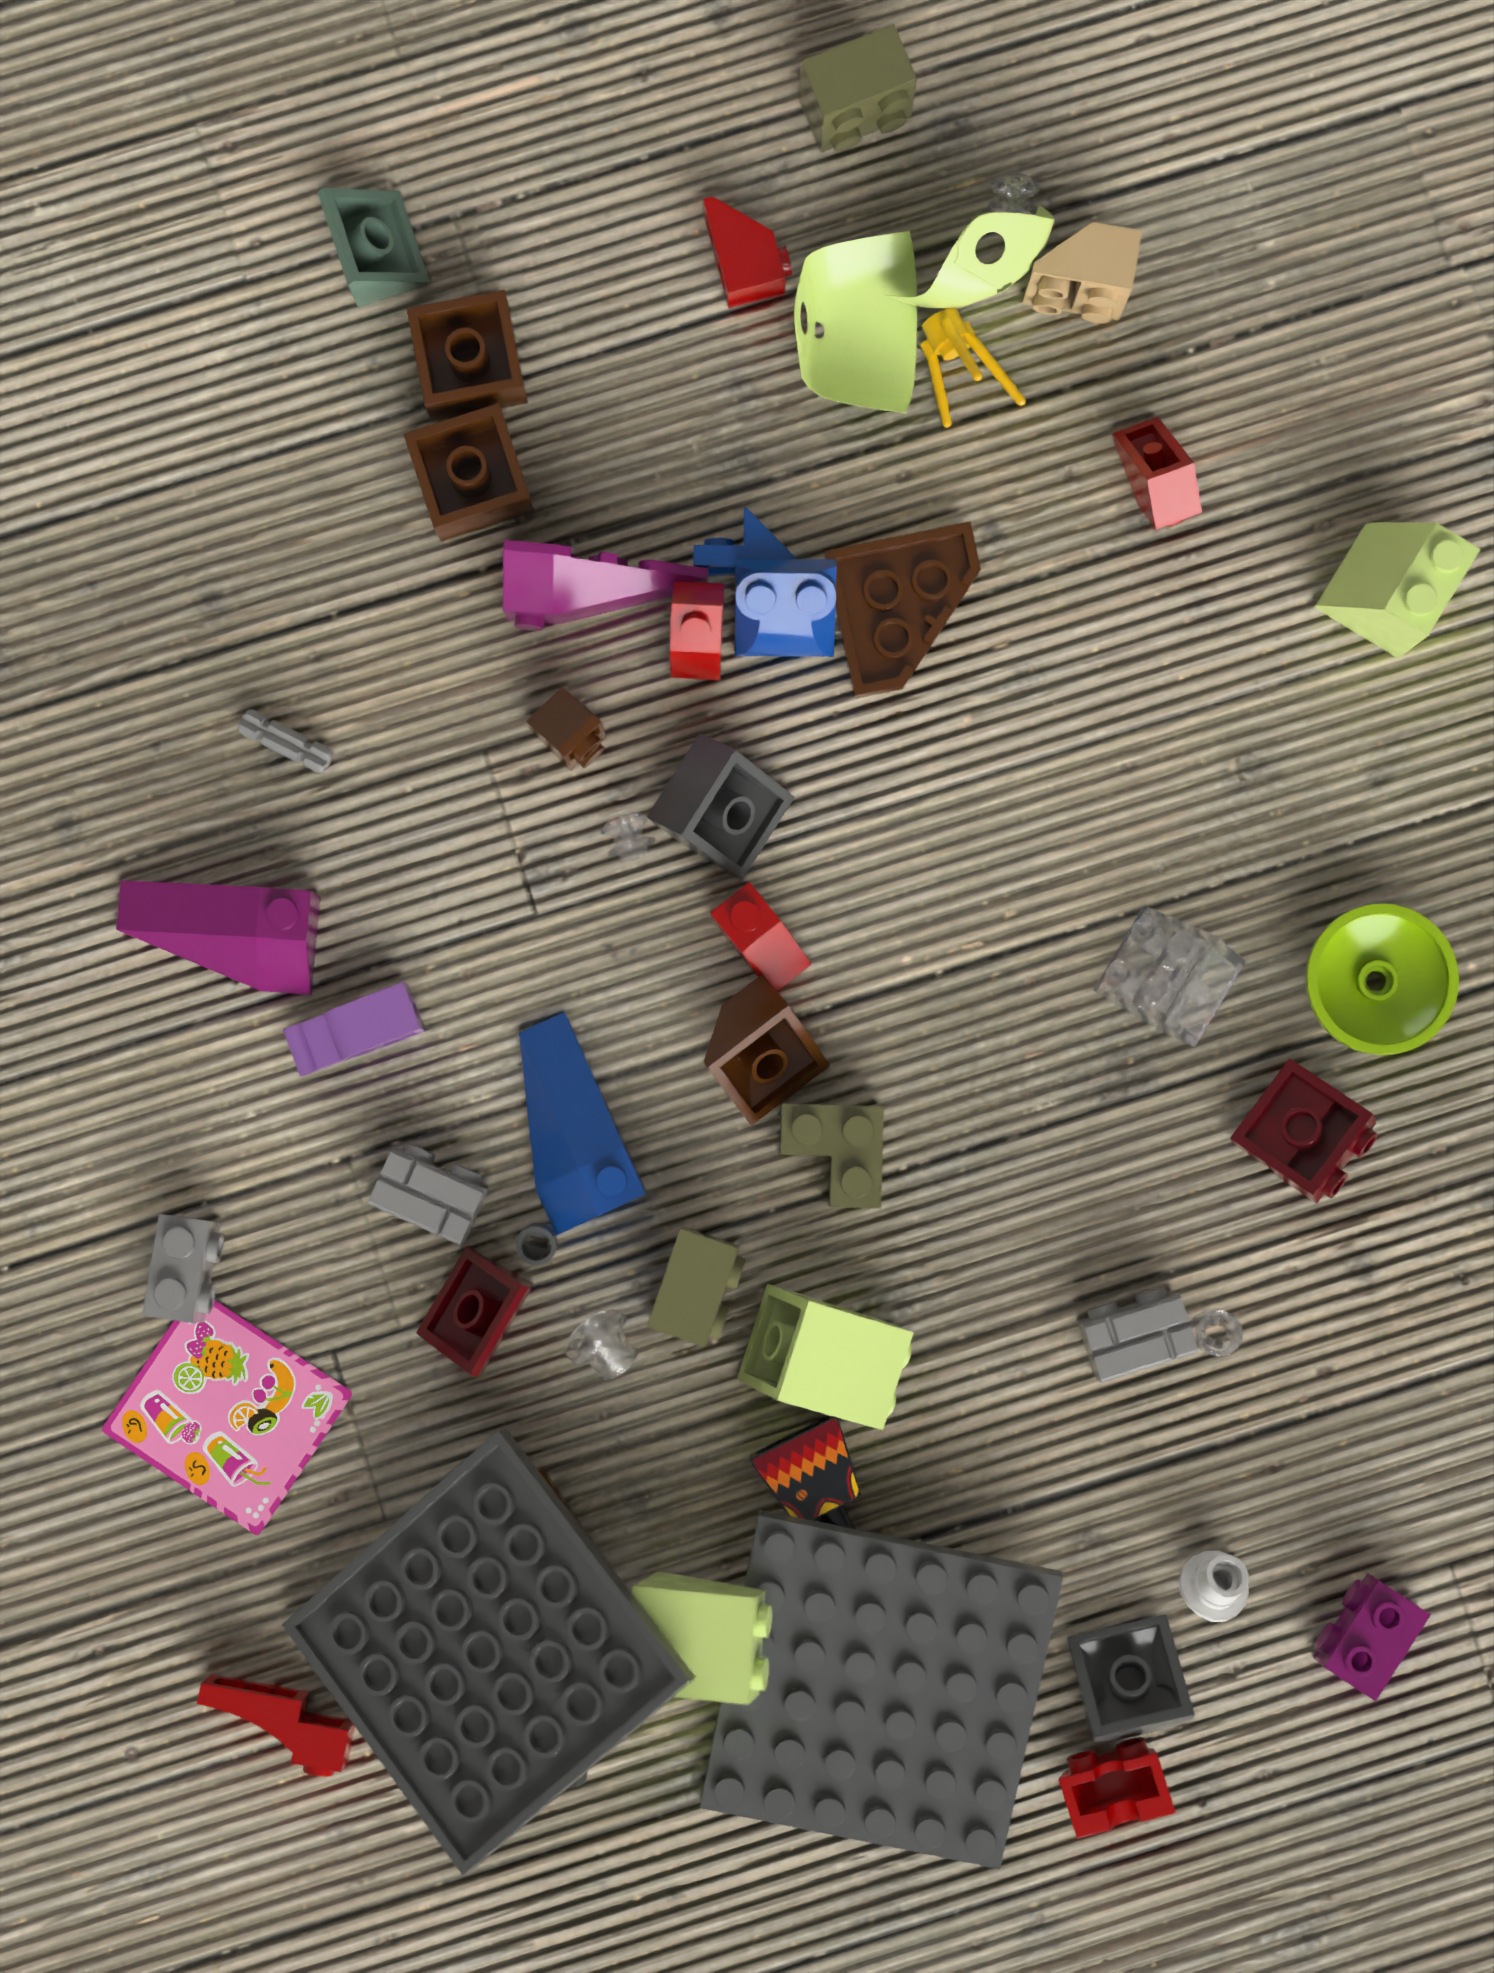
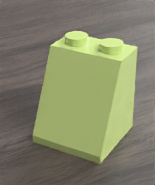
M1366 522L1314 608L1399 659L1429 636L1481 549L1437 522Z
M767 1283L737 1380L777 1401L883 1430L887 1417L890 1416L895 1407V1390L901 1371L907 1365L911 1356V1340L914 1332L892 1323Z
M656 1572L632 1586L634 1597L696 1676L690 1684L674 1697L749 1705L759 1696V1690L766 1689L769 1676L768 1658H761L763 1637H769L772 1607L771 1605H765V1590L665 1572Z

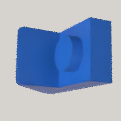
M744 507V545H734V540L729 538L705 539L704 545H694L693 565L694 567L707 568L709 576H735L736 559H794V555L748 508Z

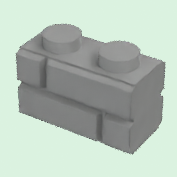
M408 1143L405 1151L392 1148L367 1204L458 1245L464 1244L488 1193V1188L478 1184L482 1175L455 1163L451 1172L432 1164L436 1156L435 1154Z
M1160 1286L1135 1294L1137 1303L1118 1309L1116 1301H1112L1087 1309L1089 1318L1079 1321L1078 1326L1097 1381L1103 1383L1198 1353L1192 1328L1189 1325V1319L1179 1293L1171 1292L1166 1294L1164 1286Z

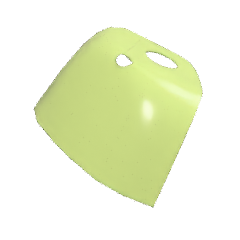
M1040 204L1036 215L1006 212L979 215L962 232L929 290L915 297L882 295L906 304L925 308H961L1007 290L1032 269L1034 262L1038 260L1047 246L1055 218ZM988 232L999 233L1005 242L1002 256L994 263H981L975 253L978 240Z
M910 230L840 242L813 251L804 260L794 302L795 333L802 379L810 390L821 397L836 402L907 413L915 381L917 306L906 304L882 294L902 297L917 296L915 257ZM802 303L805 304L807 311V330L805 334L801 327L800 318ZM816 321L824 327V335L819 339L815 337Z

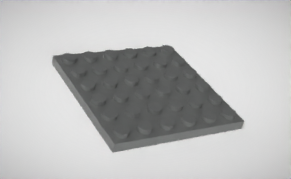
M507 1429L495 1432L282 1624L462 1876L475 1869L696 1678Z
M760 1510L744 1587L765 1590V1605H771L772 1607L771 1630L769 1637H763L761 1656V1658H768L769 1661L768 1683L766 1689L759 1690V1696L749 1705L720 1703L700 1808L1000 1869L1063 1581L1062 1571Z

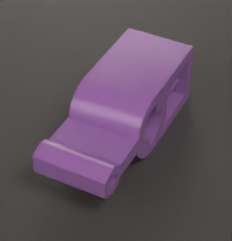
M405 982L348 1002L320 1016L283 1029L300 1077L312 1074L339 1062L362 1056L426 1031L410 987Z

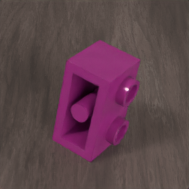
M1367 1573L1362 1581L1359 1579L1354 1581L1345 1593L1342 1601L1345 1609L1335 1624L1332 1622L1328 1623L1319 1634L1315 1643V1648L1318 1651L1313 1658L1324 1668L1376 1702L1431 1614Z

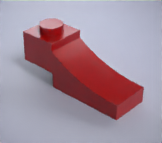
M210 1674L200 1684L198 1705L231 1713L265 1730L292 1752L291 1763L303 1765L305 1773L329 1777L333 1775L334 1771L342 1772L349 1761L355 1729L354 1724L350 1719L306 1712L310 1691Z

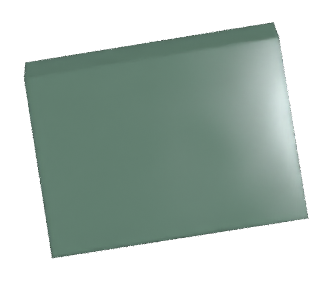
M322 188L318 191L347 284L358 308L424 287L430 282L400 191Z

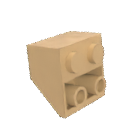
M1091 222L1034 262L1022 304L1032 305L1033 310L1046 315H1058L1062 311L1082 314L1081 317L1084 320L1093 323H1108L1111 319L1119 320L1133 289L1142 230Z

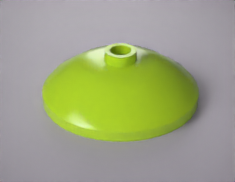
M1385 903L1371 904L1342 914L1321 932L1308 957L1305 976L1306 991L1315 1017L1334 1039L1362 1053L1392 1055L1410 1051L1421 1046L1442 1029L1449 1019L1457 1000L1459 970L1449 941L1432 921L1404 906ZM1371 972L1378 974L1382 981L1381 987L1377 991L1371 990L1366 983L1367 976Z

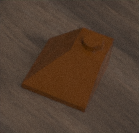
M763 974L722 1004L703 1061L751 1126L830 1066L790 1006Z

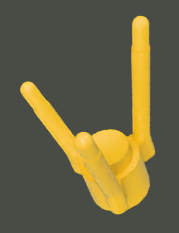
M957 308L941 310L923 323L922 329L927 339L920 344V347L928 361L942 425L945 428H949L952 425L938 360L940 354L944 360H951L959 356L975 381H980L982 373L968 350L971 347L1016 404L1019 406L1025 404V397L978 339L969 321L963 322Z

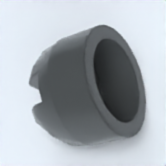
M544 1223L527 1225L522 1229L516 1241V1250L519 1257L525 1263L534 1266L548 1263L553 1258L558 1246L556 1233L550 1226ZM529 1235L549 1239L551 1243L548 1245L540 1242L526 1241V1237Z

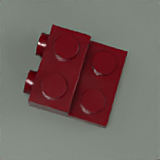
M1289 1058L1232 1134L1230 1140L1233 1144L1273 1170L1277 1177L1315 1203H1318L1323 1195L1331 1199L1339 1192L1348 1177V1174L1342 1169L1354 1154L1359 1158L1364 1157L1376 1141L1378 1133L1372 1130L1376 1125L1373 1113Z

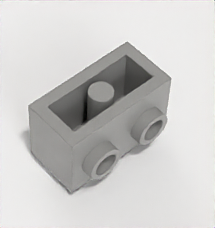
M159 1214L142 1316L188 1323L205 1322V1316L211 1313L215 1300L216 1286L211 1283L214 1263H219L223 1251L224 1235L219 1233L221 1222Z

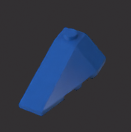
M565 1012L519 1032L535 1188L556 1236L648 1193Z

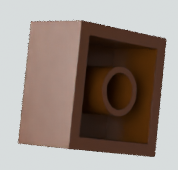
M505 290L406 308L424 404L432 422L454 418L497 403L500 404L501 408L528 403L511 310Z
M499 403L403 434L434 530L440 542L535 512Z

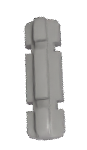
M248 709L242 716L238 726V731L242 735L256 742L260 739L261 744L297 763L302 760L305 767L319 774L324 773L329 767L334 753L325 745L314 741L312 744L309 737L275 720L268 722L269 718L253 709Z

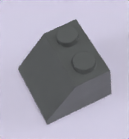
M699 733L646 818L683 845L736 878L743 880L795 797L737 750Z

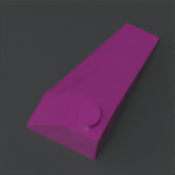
M504 540L503 612L507 620L514 621V627L524 630H543L544 624L557 625L672 598L674 581L709 583L707 568L657 560H641L638 562L637 568L628 566L626 559L617 557L618 554L600 552L598 555L588 557L587 560L571 554L572 547L513 540Z
M121 880L116 930L263 992L312 995L320 896L312 891Z

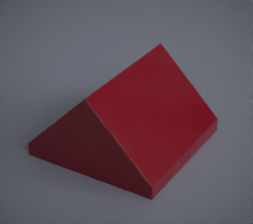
M466 1246L416 1334L468 1374L478 1377L485 1371L534 1284Z

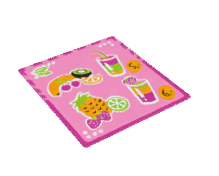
M214 1300L212 1311L210 1314H206L205 1322L188 1323L173 1321L103 1425L102 1432L253 1534L260 1535L352 1397V1392Z

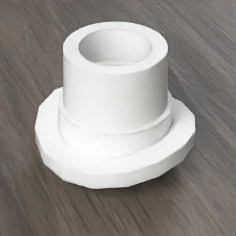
M1204 1551L1190 1558L1183 1566L1178 1580L1180 1594L1186 1605L1199 1617L1211 1622H1225L1236 1617L1245 1607L1249 1595V1576L1245 1565L1237 1557L1221 1551Z

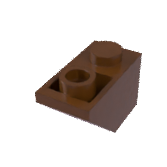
M563 687L526 721L529 729L570 771L578 764L583 768L588 767L605 749L601 744L606 738L602 722Z

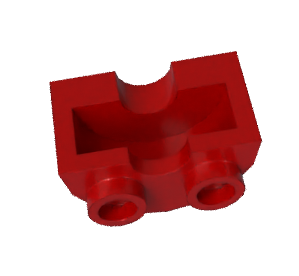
M1135 1737L1122 1741L1116 1745L1117 1751L1097 1756L1095 1750H1086L1067 1758L1069 1769L1063 1772L1058 1780L1077 1839L1112 1830L1116 1825L1127 1821L1139 1820L1144 1822L1176 1813L1158 1754L1154 1748L1147 1747L1144 1737Z

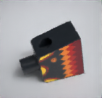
M826 1415L750 1454L752 1466L788 1516L808 1520L817 1519L818 1522L856 1529L844 1504L861 1496V1492L838 1417Z

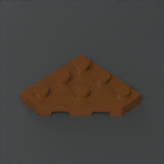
M971 521L824 552L825 559H836L835 610L854 699L902 690L979 575L981 568Z

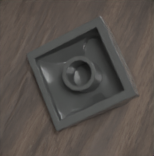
M1166 1614L1067 1637L1085 1708V1718L1091 1731L1093 1742L1117 1741L1161 1731L1194 1718L1195 1713Z

